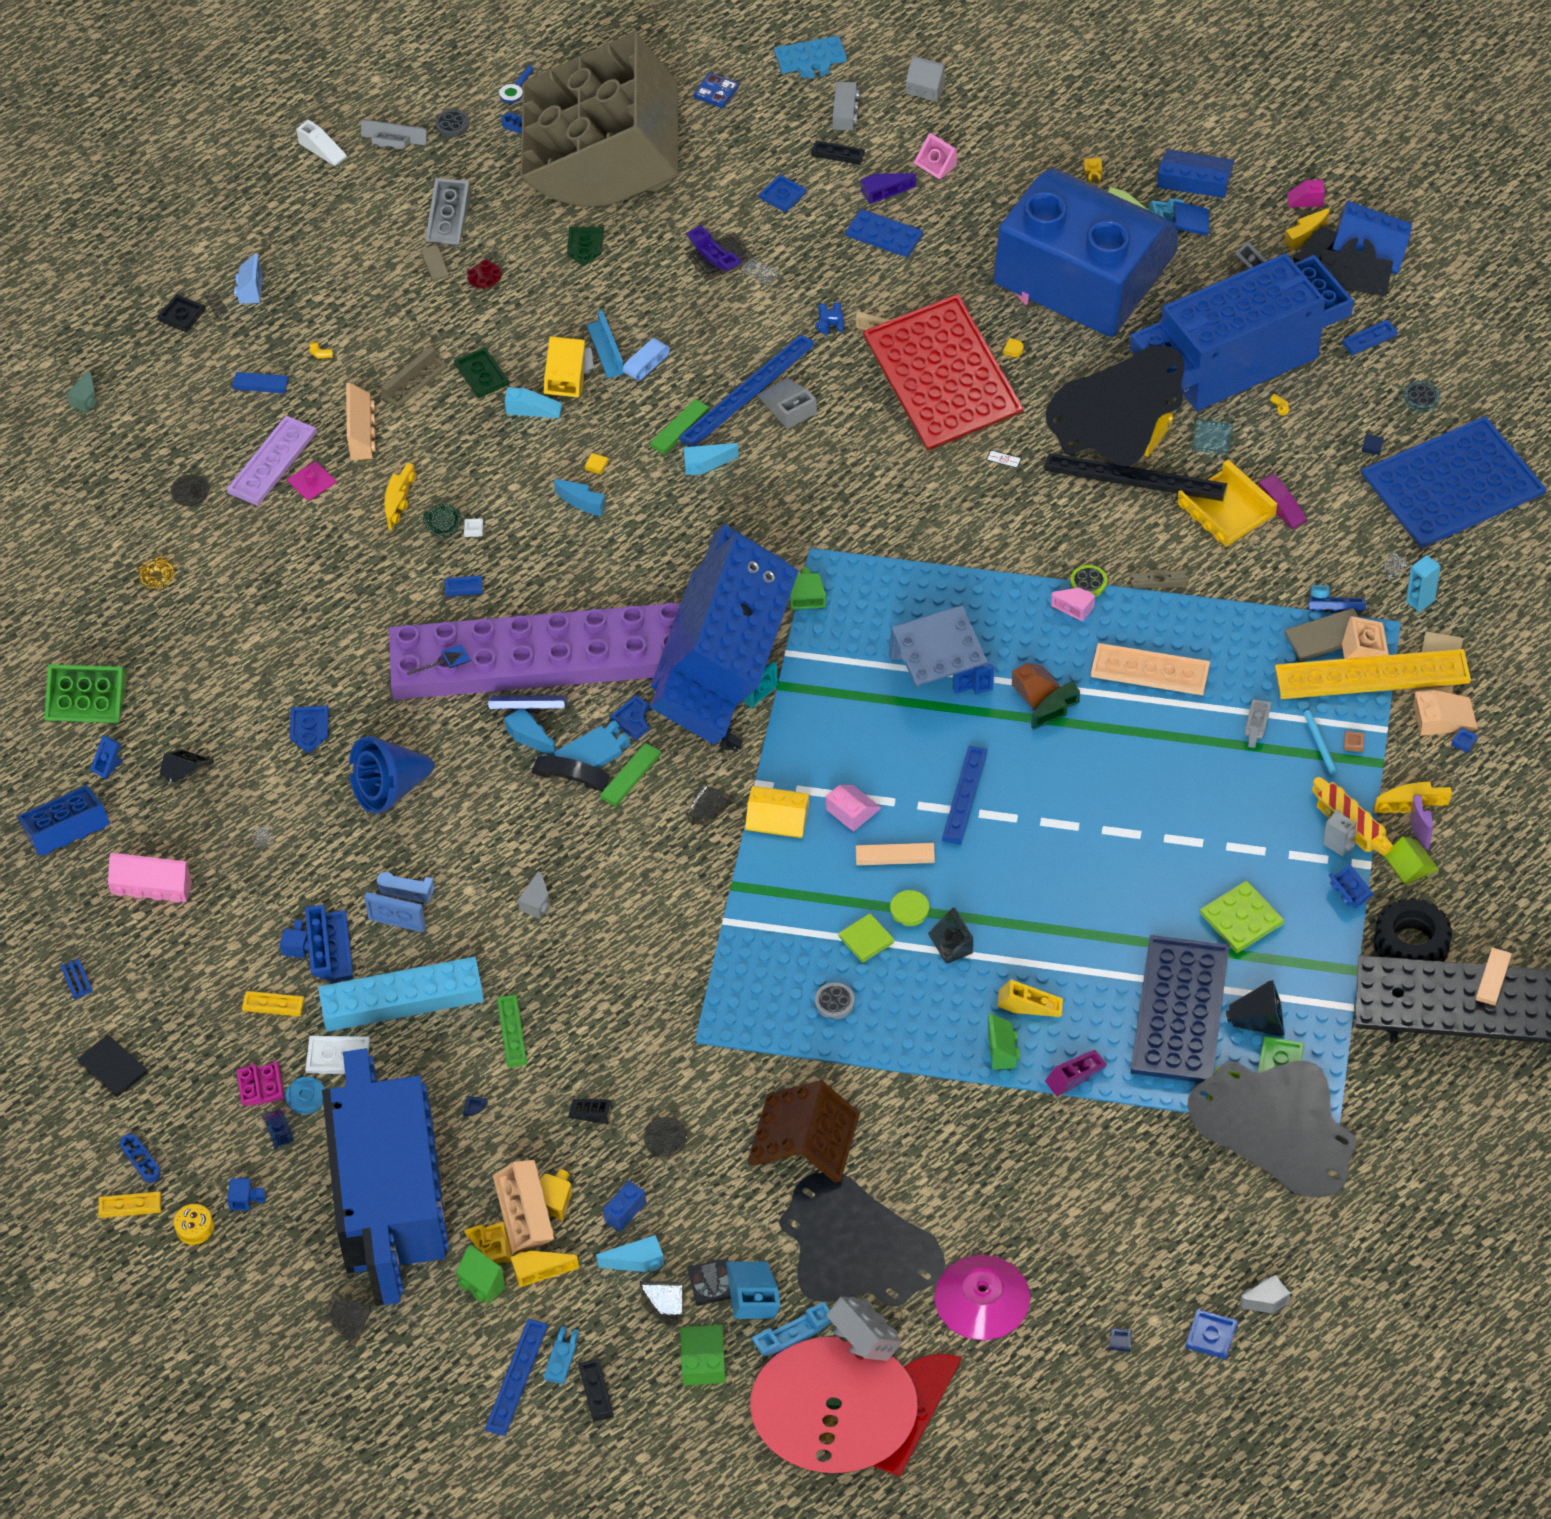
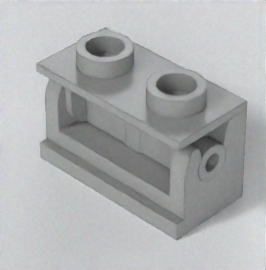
M1336 810L1326 822L1323 845L1343 857L1347 851L1350 852L1355 846L1354 838L1357 833V821L1355 820L1351 824L1348 817L1341 814V811Z

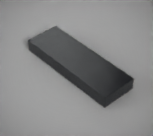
M817 140L811 151V156L857 165H861L865 155V149Z
M599 1358L578 1363L593 1422L614 1417Z

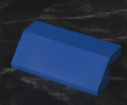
M324 905L305 907L311 975L331 982L354 979L346 910L326 913Z

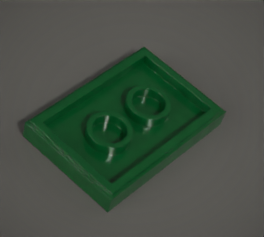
M486 347L454 360V365L477 398L510 385L509 380Z

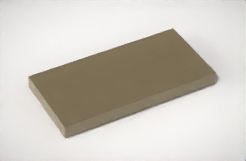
M1354 608L1286 629L1284 634L1301 662L1341 649L1349 618L1351 616L1359 618Z

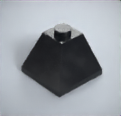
M183 749L164 753L159 775L166 777L167 781L177 782V780L184 779L212 765L214 760Z

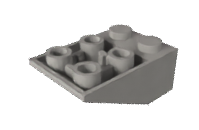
M789 379L757 394L786 429L817 414L815 397L807 388Z

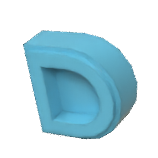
M1311 585V596L1316 598L1329 597L1330 586Z

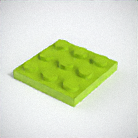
M1247 880L1200 909L1201 916L1236 953L1244 950L1284 924V919Z

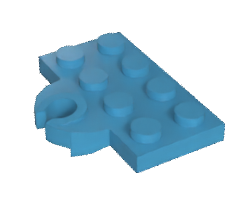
M839 36L774 48V54L781 74L798 71L804 79L815 78L814 70H819L821 77L826 74L829 75L831 64L847 62Z

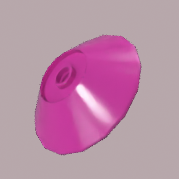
M975 1255L962 1258L946 1268L937 1281L934 1301L939 1317L950 1330L965 1338L986 1341L1004 1337L1019 1327L1028 1313L1031 1295L1026 1279L1014 1265L999 1257Z

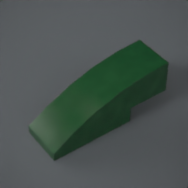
M1073 681L1061 686L1040 703L1032 714V729L1066 716L1067 708L1080 703V690Z

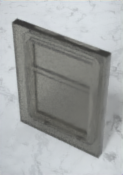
M735 232L714 241L727 253H734L742 262L728 271L755 260ZM697 249L686 253L687 257L706 281L728 272L711 264Z

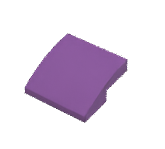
M1421 795L1413 796L1410 814L1411 826L1423 848L1429 849L1433 830L1431 811H1423Z

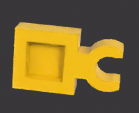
M1101 158L1084 159L1085 175H1088V183L1091 184L1092 179H1097L1098 183H1101Z

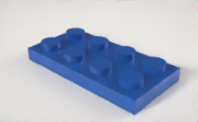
M861 209L846 230V236L908 258L923 236V230Z

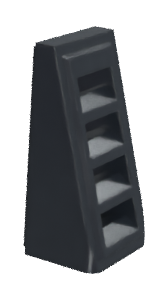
M573 1099L568 1118L608 1124L613 1108L612 1100ZM577 1105L581 1106L579 1112H575ZM585 1107H588L587 1112H584Z

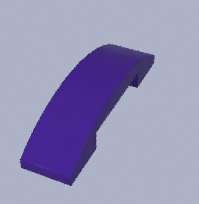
M701 225L687 232L688 238L696 249L717 268L728 271L742 263L734 253H727L711 239V234Z

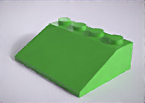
M48 664L44 720L120 723L126 693L127 670L123 667Z

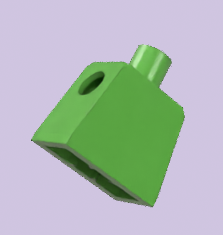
M808 567L802 568L800 574H797L790 594L791 610L826 608V594L820 574L812 573Z

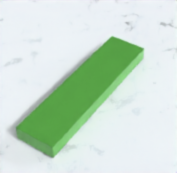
M694 399L650 442V447L665 455L680 440L679 436L709 412V406Z
M645 743L600 794L601 799L617 807L661 756V751Z
M517 994L497 997L507 1068L527 1065Z

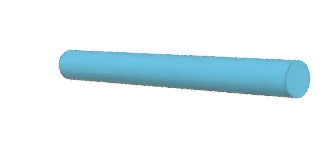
M1307 710L1304 712L1306 721L1329 773L1335 774L1337 772L1311 711Z

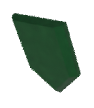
M569 227L567 254L581 266H585L602 254L604 227Z

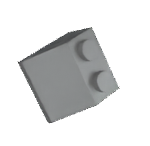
M913 56L906 79V94L937 102L945 88V64Z

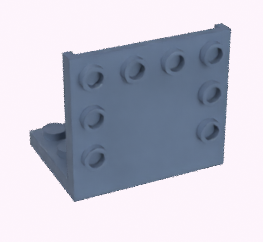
M963 605L891 627L888 655L891 660H904L916 688L922 684L982 665L983 667L987 666L988 662Z

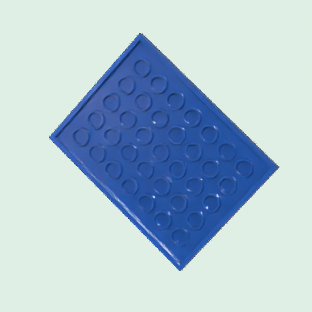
M1486 416L1366 467L1361 471V475L1421 549L1546 494L1544 485Z

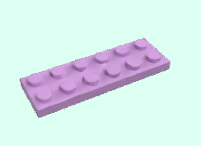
M285 416L227 488L228 494L259 506L317 433L316 428Z

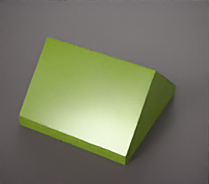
M1404 836L1393 845V850L1384 856L1404 885L1439 869L1418 840Z

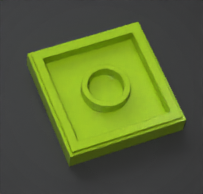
M871 913L838 933L839 938L862 963L894 943L893 937Z

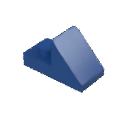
M107 735L102 736L90 770L103 778H107L123 761L122 758L117 756L121 743Z

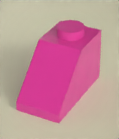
M1306 180L1287 193L1288 207H1323L1324 181Z

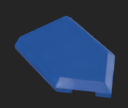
M329 706L291 707L290 740L308 754L328 738Z

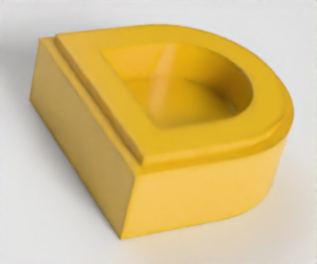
M1009 338L1003 349V354L1011 357L1022 355L1023 343Z

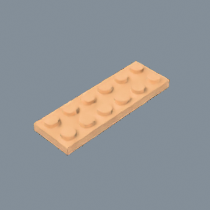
M1098 643L1091 677L1204 695L1210 661Z

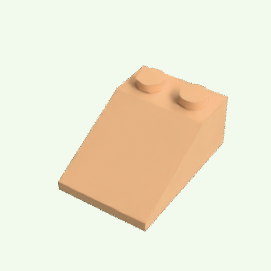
M1437 690L1415 692L1413 707L1420 736L1458 732L1461 728L1467 731L1478 729L1469 697Z

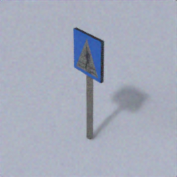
M461 644L441 651L444 657L443 660L408 671L407 675L446 662L449 668H453L470 662L471 659Z

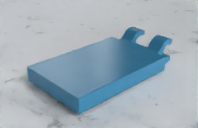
M615 720L609 723L605 729L601 725L553 752V755L577 760L600 768L620 757L622 749L631 745L628 741L630 738L626 733H623L616 740L614 736L620 733L618 729L620 725Z

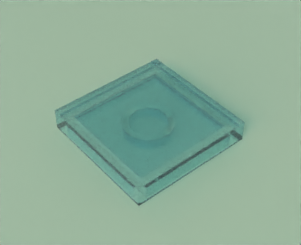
M1197 420L1192 451L1228 455L1233 424Z

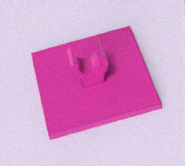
M316 461L286 479L307 501L337 483Z

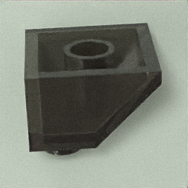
M640 1281L642 1305L662 1324L668 1326L683 1324L684 1295L682 1282Z

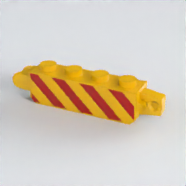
M1317 777L1313 780L1312 792L1318 798L1317 808L1328 818L1336 810H1339L1341 814L1350 819L1351 824L1356 820L1357 833L1354 841L1363 851L1371 852L1376 850L1385 856L1393 850L1392 843L1386 837L1385 827L1376 822L1368 811H1364L1355 799H1351L1342 787L1337 786L1334 782L1329 784L1322 777Z

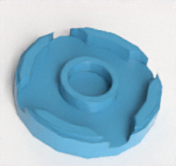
M301 1077L294 1080L293 1084L286 1089L287 1105L298 1114H310L317 1111L323 1105L322 1090H325L324 1085L313 1077Z

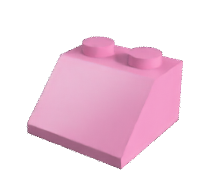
M839 785L825 796L826 810L853 832L881 809L878 804L854 785Z

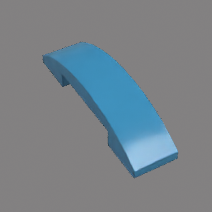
M822 1302L807 1309L806 1315L774 1331H771L769 1328L753 1336L752 1341L762 1355L783 1351L811 1337L829 1325L831 1321L826 1315L830 1309L825 1302Z

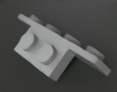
M366 119L361 121V136L372 138V144H377L379 147L392 146L394 149L401 150L409 143L427 144V128Z

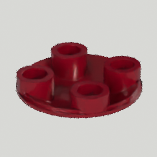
M487 259L482 260L480 264L467 271L468 282L476 288L492 287L502 277L500 267Z

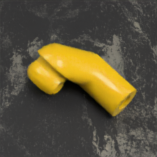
M317 342L309 344V352L316 358H333L332 349L322 350L318 347L319 344Z
M1274 393L1270 401L1277 405L1279 415H1286L1289 412L1288 401Z

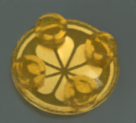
M162 556L138 568L140 583L150 589L166 586L175 575L173 564Z

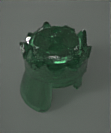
M438 504L430 512H424V525L430 533L436 536L446 537L455 534L461 524V512L450 504Z

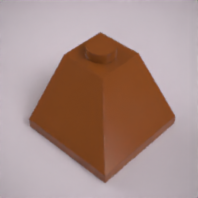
M1026 663L1012 671V686L1033 710L1047 696L1061 687L1042 665Z

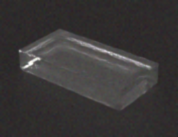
M752 257L741 267L742 273L768 286L780 276V271Z

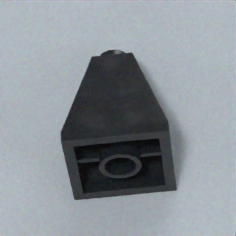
M1273 980L1266 982L1231 1003L1229 1010L1226 1011L1228 1023L1232 1022L1233 1027L1279 1036L1285 1035L1281 1000Z

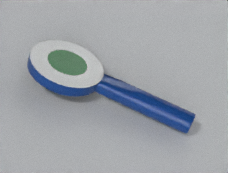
M529 65L515 84L505 85L499 90V97L502 101L514 103L522 98L523 91L521 86L533 72V66Z

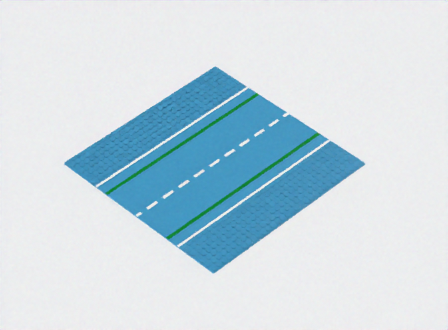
M815 548L809 549L805 567L810 568L812 573L820 574L826 594V608L795 609L754 786L808 793L810 801L809 813L803 838L747 831L744 827L696 1033V1043L1050 1094L1054 1093L1045 1083V1080L1056 1066L1096 1050L1107 1066L1062 1095L1189 1113L1187 1108L1188 1098L1199 1082L1130 1074L1150 935L1227 944L1201 916L1200 909L1247 880L1284 919V924L1239 953H1236L1229 946L1213 1075L1216 1068H1220L1227 1061H1236L1249 1070L1258 1072L1264 1036L1304 1043L1301 1061L1314 1063L1323 1071L1329 1086L1331 1115L1334 1121L1340 1125L1356 997L1358 956L1361 955L1367 901L1357 909L1351 904L1347 906L1341 899L1342 892L1340 890L1336 892L1331 886L1330 882L1332 880L1328 875L1332 873L1335 876L1350 864L1369 887L1373 851L1365 852L1355 843L1353 849L1350 852L1347 851L1342 857L1323 845L1325 826L1329 818L1317 808L1318 798L1313 794L1312 787L1314 786L1313 780L1317 777H1322L1329 784L1334 782L1337 786L1342 787L1351 799H1355L1364 811H1368L1377 822L1378 813H1373V807L1376 798L1380 796L1393 690L1280 699L1275 674V665L1300 663L1284 634L1285 630L1336 613L1107 585L1106 590L1101 592V595L1095 597L1094 609L1082 622L1051 606V594L1055 591L1072 589L1070 580ZM963 605L987 662L994 666L993 690L975 695L974 690L971 689L955 694L952 688L953 675L922 684L916 688L904 660H891L888 655L891 627ZM1359 616V618L1383 623L1389 655H1396L1400 622ZM1101 643L1210 661L1204 695L1091 677L1097 645ZM1343 648L1301 662L1344 659ZM1026 663L1042 665L1060 686L1073 681L1080 690V703L1067 708L1066 716L1032 729L1031 718L1036 709L1033 710L1012 686V671ZM1253 699L1272 703L1264 736L1262 739H1257L1255 748L1248 747L1249 736H1245V727ZM1307 710L1311 711L1337 770L1335 774L1329 773L1304 716V712ZM1345 731L1365 733L1363 752L1344 751ZM968 746L988 749L962 844L942 841V836ZM839 785H854L881 807L876 814L854 832L826 810L825 796ZM934 843L935 863L856 865L857 845ZM905 890H914L926 896L929 901V914L925 921L916 926H904L900 922L897 923L890 912V903L896 894ZM871 913L893 937L894 943L862 963L839 938L838 933ZM1011 979L1063 998L1062 1016L1017 1014L997 1007L999 989ZM1274 981L1281 1000L1285 1035L1279 1036L1233 1027L1232 1022L1228 1023L1226 1011L1229 1010L1231 1003L1266 982ZM838 982L845 984L852 990L855 1001L854 1008L847 1017L836 1020L829 1017L828 1019L818 1013L815 1007V995L823 985ZM988 1014H994L1011 1022L1013 1031L1017 1030L1018 1043H1015V1048L1020 1050V1060H1017V1068L992 1070L988 1042ZM1201 1091L1200 1095L1207 1099L1208 1093Z

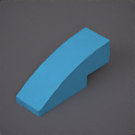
M554 479L555 493L563 500L582 511L602 516L606 507L605 494L590 492V485Z

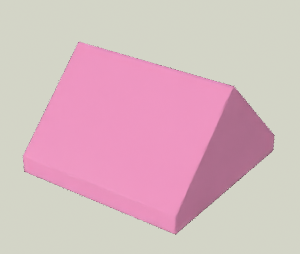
M929 133L914 164L941 179L957 166V149L934 134Z

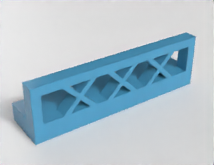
M598 311V321L586 324L588 333L606 378L624 374L623 360L603 311Z

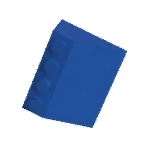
M1167 149L1160 164L1157 187L1225 198L1235 160Z
M1346 201L1339 215L1332 251L1341 252L1344 244L1353 238H1358L1355 249L1363 251L1365 249L1364 240L1367 239L1374 246L1376 258L1393 261L1391 273L1398 274L1410 238L1412 223Z
M87 785L16 816L39 856L47 855L58 847L67 846L76 839L85 838L89 833L100 831L110 824L103 804Z

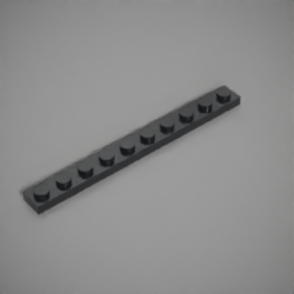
M1052 453L1048 454L1044 466L1045 471L1176 494L1181 490L1188 496L1223 501L1227 491V483Z

